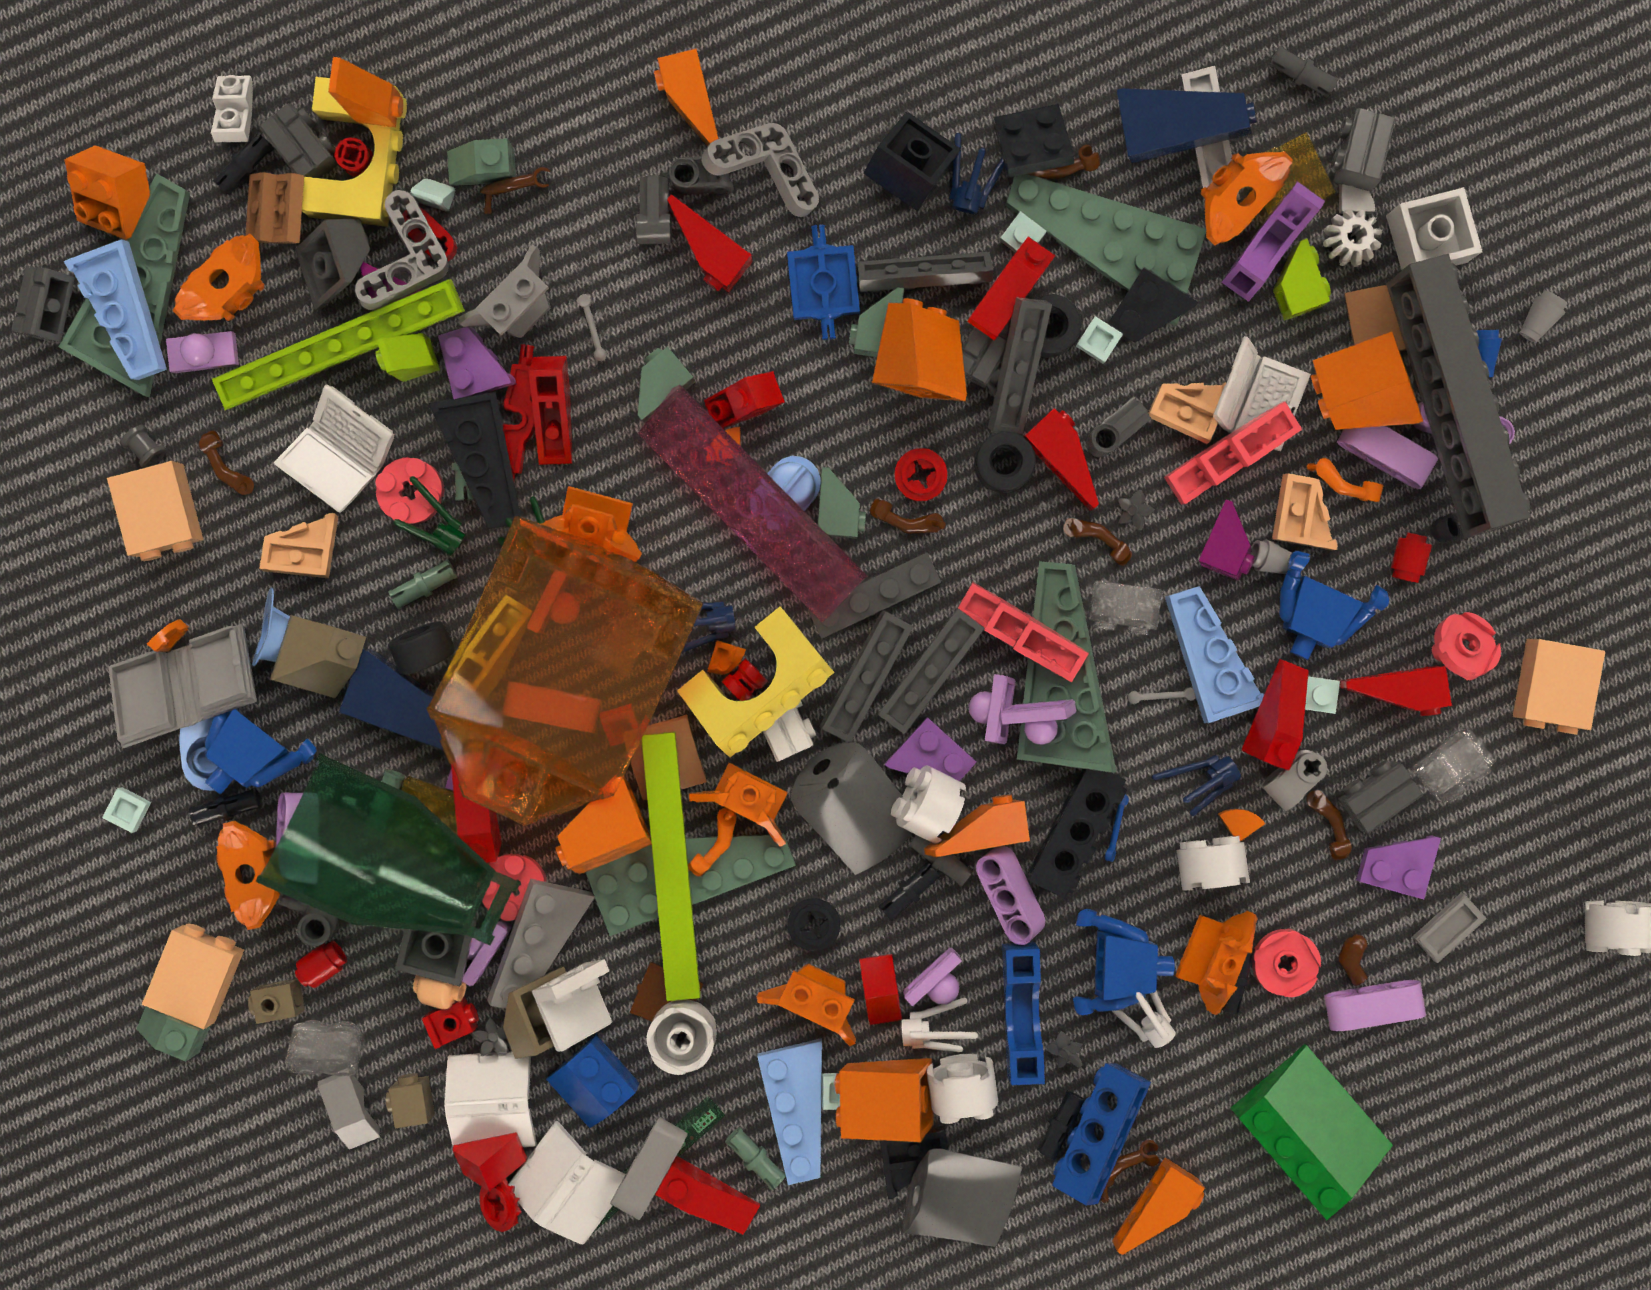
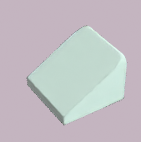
M423 179L412 187L410 193L418 203L447 212L450 209L455 188L430 179Z

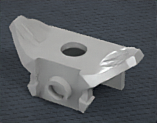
M530 245L523 261L474 310L459 317V323L463 327L492 326L501 336L507 331L512 336L522 338L551 309L549 300L544 294L549 287L539 278L540 250L538 247Z

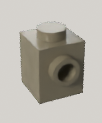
M297 978L262 984L250 991L248 1007L251 1015H255L256 1024L296 1017L305 1011L301 984Z
M418 1073L399 1076L398 1081L386 1093V1107L389 1113L392 1112L395 1129L429 1123L435 1115L429 1076L418 1077Z

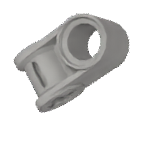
M1300 750L1297 752L1289 771L1278 768L1265 779L1261 787L1284 811L1290 810L1304 798L1309 790L1324 778L1327 773V762L1321 755L1313 751ZM1305 760L1312 761L1311 766L1314 768L1312 772L1305 770L1306 766L1303 764Z

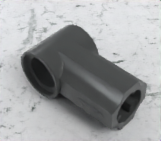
M648 175L640 178V214H637L636 217L638 244H672V217L669 214V203L667 201L669 197V180L666 177Z
M1132 397L1088 434L1086 448L1089 453L1099 458L1110 455L1151 420L1148 410L1141 402ZM1097 433H1105L1109 436L1111 441L1109 448H1102L1096 442Z

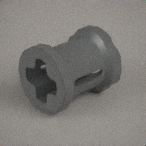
M141 424L129 430L120 440V444L123 448H129L140 460L139 465L143 469L158 463L167 451L164 446H158L147 434L148 429Z

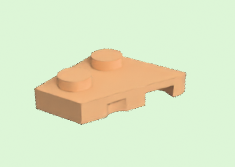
M1178 383L1162 384L1158 389L1148 414L1151 419L1208 444L1218 425L1213 414L1226 383L1222 385L1191 383L1187 386H1182Z
M1289 473L1283 474L1272 540L1326 550H1337V541L1332 539L1327 522L1330 520L1327 507L1323 503V491L1320 480Z
M329 513L320 520L308 524L303 522L292 526L288 531H278L265 536L259 569L265 572L329 578L338 516L335 513Z

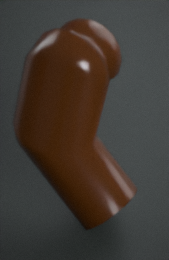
M1359 934L1346 939L1338 957L1339 963L1354 986L1360 985L1368 979L1360 965L1368 943L1365 937Z

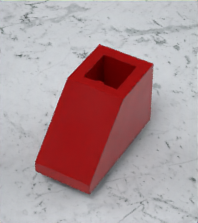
M773 371L745 377L704 400L715 431L754 418L785 403Z

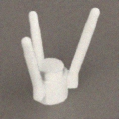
M1157 991L1150 993L1157 1012H1153L1142 993L1137 992L1135 995L1147 1014L1141 1022L1142 1028L1122 1010L1112 1011L1137 1033L1142 1042L1149 1040L1155 1048L1166 1045L1176 1034L1170 1025L1171 1018L1166 1013Z
M961 998L949 1004L935 1006L923 1011L910 1012V1019H902L903 1046H912V1049L927 1048L962 1052V1046L932 1042L930 1039H976L978 1037L976 1032H929V1021H922V1019L967 1003V999Z

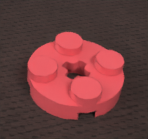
M400 458L388 464L376 478L378 504L383 512L393 520L399 519L408 524L423 523L431 519L437 511L418 490L414 492L416 498L413 500L408 496L403 497L404 485L408 482L410 485H413L410 482V477L415 476L441 504L445 491L442 477L433 466L421 459Z
M1464 612L1461 615H1450L1437 626L1434 633L1435 644L1431 650L1434 658L1442 662L1450 671L1466 680H1474L1486 674L1498 664L1501 656L1500 644L1496 646L1495 640L1492 637L1496 632L1485 619L1474 613ZM1468 640L1470 642L1469 648L1472 651L1466 649L1462 641Z
M504 854L499 856L497 862H491L487 865L478 882V889L484 906L490 913L504 921L516 920L530 879L546 882V875L542 867L533 858L526 855ZM508 878L513 882L517 879L520 881L521 885L518 887L519 895H515L513 892L510 894L506 892L507 883L505 881Z
M1279 929L1265 935L1258 942L1257 946L1254 947L1255 953L1252 959L1253 973L1257 981L1267 991L1284 997H1297L1306 993L1315 985L1318 979L1316 976L1319 972V967L1321 968V957L1317 947L1308 937L1293 929ZM1284 955L1286 957H1294V961L1291 962L1292 969L1290 971L1284 968L1279 969L1278 964L1281 962L1280 958Z

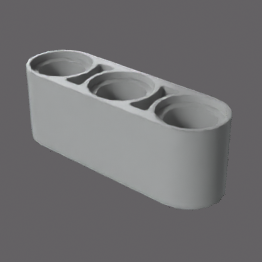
M659 1116L610 1204L633 1218L640 1220L682 1147L688 1133Z

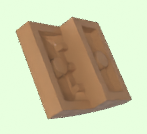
M265 172L250 174L246 235L251 234L259 243H300L304 175L295 173L275 175Z
M1387 285L1344 293L1353 345L1392 331L1399 351H1407Z
M687 715L623 733L629 759L643 800H647L641 739L643 734L676 731L681 790L707 782Z

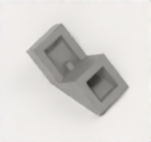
M349 1069L318 1081V1088L333 1130L349 1150L380 1137V1127L364 1107V1088Z

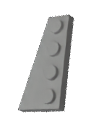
M530 879L487 998L490 1006L506 1009L510 992L545 975L595 898L592 892Z

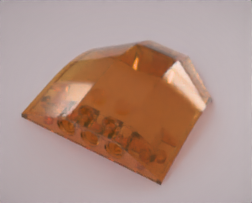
M515 516L467 630L435 695L427 707L431 719H434L442 739L440 742L448 762L453 764L460 781L458 786L463 797L526 826L554 814L558 815L579 808L584 804L614 796L666 689L704 603L650 569L597 544Z

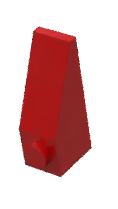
M671 194L667 201L702 273L706 275L703 280L719 292L723 288L729 293L753 262L752 255Z
M1027 237L967 322L995 341L1012 318L1016 297L1026 298L1055 255L1030 237Z
M567 356L533 357L528 373L539 465L572 464L571 404Z
M1054 408L1024 437L1032 445L1034 453L1080 502L1091 511L1099 505L1078 433L1073 428L1075 422L1065 411L1061 410L1058 412Z
M1279 659L1241 751L1264 762L1288 771L1290 770L1303 738L1309 670Z
M1429 666L1338 680L1340 681L1339 688L1407 710L1420 711L1421 716L1441 714V707L1452 706L1446 666Z
M485 754L451 758L454 803L457 835L463 865L497 862L502 840Z
M677 1155L655 1193L656 1196L686 1213L741 1234L745 1233L760 1207V1203Z

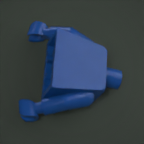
M1295 551L1290 555L1288 562L1290 570L1286 572L1280 589L1279 615L1284 621L1283 629L1297 635L1290 653L1309 660L1316 644L1324 648H1332L1335 645L1344 644L1376 614L1375 610L1377 608L1382 611L1388 606L1389 596L1387 591L1376 585L1371 593L1370 600L1367 603H1363L1309 577L1302 576L1301 571L1309 562L1310 554Z
M233 709L232 711L215 716L212 720L205 741V748L207 750L205 757L218 767L205 783L220 795L234 779L246 788L250 786L261 787L298 767L301 761L304 765L311 762L317 749L307 738L300 745L298 751L289 752L239 713L237 709Z
M1084 909L1078 913L1076 926L1093 925L1100 930L1097 931L1095 994L1098 997L1088 999L1075 996L1073 998L1074 1009L1079 1015L1091 1014L1094 1012L1093 1009H1096L1097 1012L1116 1011L1139 1003L1135 996L1137 992L1142 993L1145 998L1146 994L1156 992L1157 976L1174 975L1175 963L1173 957L1158 956L1157 944L1149 941V937L1144 930L1106 915L1097 916V911Z

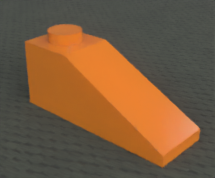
M697 49L657 58L660 70L654 71L658 90H665L668 101L708 147L711 142L718 139V134Z
M333 57L328 90L332 97L355 122L396 128L397 117H401L403 113V98L391 83L342 58Z
M1012 795L992 797L993 803L980 805L955 824L949 833L945 832L938 838L942 839L939 843L934 844L931 842L924 848L925 855L941 857L1030 841L1025 801L1013 800Z
M1164 1158L1113 1238L1112 1242L1117 1252L1124 1255L1187 1217L1192 1209H1197L1203 1200V1191L1205 1189L1200 1180L1169 1159Z

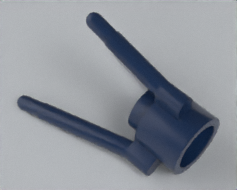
M956 133L954 144L961 148V134ZM983 147L979 149L970 181H963L961 187H959L960 150L953 161L952 189L949 199L953 200V209L977 215L979 208L984 209L987 197L1005 166L1003 157L1000 159L981 193V186L977 184L986 150Z
M666 600L664 603L669 607L713 610L706 612L707 618L680 621L675 626L676 628L708 625L709 632L716 631L665 652V658L679 655L717 639L728 638V632L736 631L733 606H724L723 601L706 603Z
M1215 754L1203 761L1153 774L1152 779L1159 780L1209 767L1210 769L1205 771L1209 781L1183 798V802L1188 803L1211 788H1215L1214 791L1190 811V815L1195 816L1224 791L1232 788V783L1241 779V774L1229 756L1219 759Z

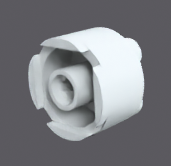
M928 765L920 770L914 767L906 777L905 785L907 787L902 795L903 797H899L894 802L891 815L896 817L898 826L936 844L942 840L937 836L942 831L949 833L955 825L965 798L960 796V789L966 791V786L964 783Z
M1239 836L1213 838V845L1209 846L1206 845V840L1181 842V849L1176 850L1182 890H1193L1196 887L1210 889L1250 883L1244 842H1240Z
M1586 901V950L1608 952V949H1619V954L1631 956L1641 955V952L1651 953V903L1615 901V903H1606L1604 905V901Z
M686 999L667 1003L656 1013L647 1033V1047L652 1060L660 1069L674 1075H682L698 1070L706 1064L712 1054L717 1035L716 1022L711 1013L698 1002ZM681 1031L687 1034L683 1042L677 1040L678 1034Z
M959 1054L940 1059L941 1065L934 1069L933 1063L928 1066L927 1078L932 1111L940 1117V1122L951 1124L958 1122L960 1118L968 1117L982 1120L994 1115L993 1109L998 1104V1095L992 1059L985 1056L986 1062L978 1061L977 1054Z

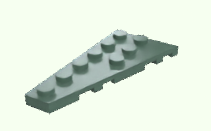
M156 174L149 186L150 197L131 238L125 241H129L160 345L190 192ZM86 298L58 347L150 398L154 375L140 380L130 379L110 344L111 338L105 327L100 326L94 316L96 311L89 299Z
M1029 174L1014 176L1005 205L1017 214L1021 211L1045 229L1046 233L1056 239L1057 243L1073 251L1085 263L1127 291H1129L1142 269L1146 267L1187 293L1206 234L1205 228L1036 176H1030ZM1180 316L1169 323L1176 326Z
M1039 561L1033 618L1061 634L1089 654L1072 682L1028 658L1023 704L1073 699L1076 705V713L1068 719L1056 720L1058 725L1057 734L1050 743L1044 745L1035 744L1030 741L1024 731L1025 723H1021L1017 759L1112 773L1116 772L1076 567L1072 564Z
M782 833L786 844L781 847L774 842L770 834L733 836L729 848L702 876H696L689 870L692 905L796 866L785 834ZM717 836L686 837L688 864L698 853L704 857L714 846ZM652 845L586 872L609 936L659 918Z

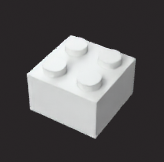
M1464 187L1401 203L1386 215L1401 270L1411 263L1449 254L1452 263L1460 265L1469 262L1482 253Z

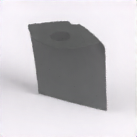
M859 743L835 744L819 752L808 761L797 776L791 792V801L794 807L855 875L890 856L912 834V832L898 826L896 817L891 815L894 802L899 797L902 798V794L887 777L872 755ZM829 759V767L823 773L814 775L813 770L815 766L822 760ZM837 778L839 784L835 788L829 789V782Z
M945 1149L929 1150L915 1170L908 1188L902 1233L996 1247L1014 1203L1022 1166Z

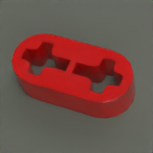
M420 208L436 238L441 242L447 239L445 246L448 249L445 255L449 262L456 255V241L432 216ZM405 210L402 215L406 222L410 217L407 210ZM415 228L408 233V236L415 243L424 240L426 232L423 234L418 228ZM427 249L425 252L432 258L429 249Z

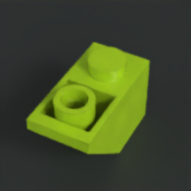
M1307 238L1301 240L1292 248L1273 289L1284 321L1321 308L1330 302L1331 290L1329 283L1325 277H1321L1317 266L1319 264L1317 250L1314 246H1310Z
M423 333L376 340L379 350L375 351L381 370H386L388 374L402 382L440 370L431 340Z

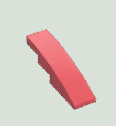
M1283 401L1220 439L1167 474L1164 478L1180 504H1187L1211 486H1217L1243 467H1249L1297 434L1302 428L1287 403Z
M972 582L958 606L961 611L985 628L984 631L1011 645L1017 652L1070 682L1073 681L1089 654L1061 634Z

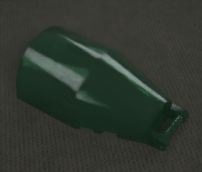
M319 753L311 778L271 858L255 882L353 925L467 935L491 946L495 938L492 935L512 891H517L520 882L496 872L417 797ZM492 881L499 884L500 887L480 929L471 926V923Z

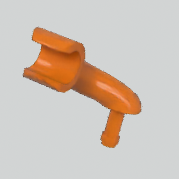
M1321 458L1317 464L1309 463L1307 465V470L1316 471L1318 476L1340 495L1359 498L1361 501H1380L1383 490L1382 484L1364 481L1362 487L1352 485L1342 478L1336 467L1327 458Z
M728 808L719 810L717 814L718 836L714 846L704 857L698 853L688 864L689 870L694 875L702 876L731 845L737 818L734 811Z

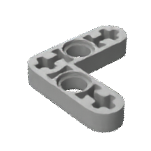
M768 123L711 142L702 154L701 160L704 168L709 173L717 176L764 161L786 207L795 216H807L819 203L818 193L788 133L779 124ZM767 137L770 140L775 139L777 142L776 144L774 141L765 143V145L762 146V143L765 141ZM739 142L748 144L752 149L753 155L747 156L743 154L739 149ZM729 151V156L724 161L715 159L713 156L715 154L717 157L726 155ZM780 163L788 164L793 169L794 177H788L783 174ZM797 197L800 199L805 198L806 202L799 201Z
M404 190L390 193L385 199V208L409 255L358 280L355 285V293L362 307L368 310H376L440 280L448 272L449 265L444 250L414 197ZM399 202L406 206L408 216L410 217L406 222L398 209L396 210L395 204ZM415 228H420L426 232L424 240L418 243L411 242L407 238L408 233ZM427 249H429L433 260L438 263V267L432 269L427 264L425 254L423 253ZM398 271H407L412 275L410 282L406 285L395 284L393 276ZM385 278L389 288L392 290L390 292H387L386 287L383 285L382 280ZM368 287H372L373 290H377L376 298L371 299V297L367 295L366 289Z

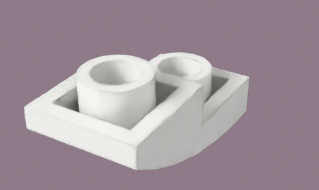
M228 75L217 77L212 98L216 112L211 129L215 143L248 142L253 98L251 76Z

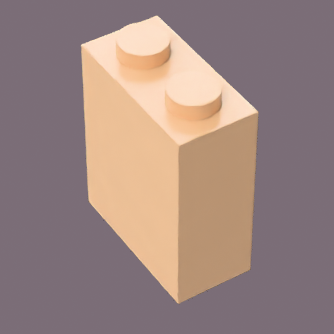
M169 461L107 478L127 556L140 557L141 561H149L162 557V551L173 549L174 553L193 549V543L203 541L183 464Z
M1527 639L1513 717L1524 719L1523 725L1544 729L1545 723L1557 725L1556 731L1577 735L1578 729L1591 730L1605 651L1542 639Z
M186 924L173 929L142 1005L203 1030L214 1024L244 949L235 946L236 942L230 938L223 936L215 938L205 934V929L198 925Z

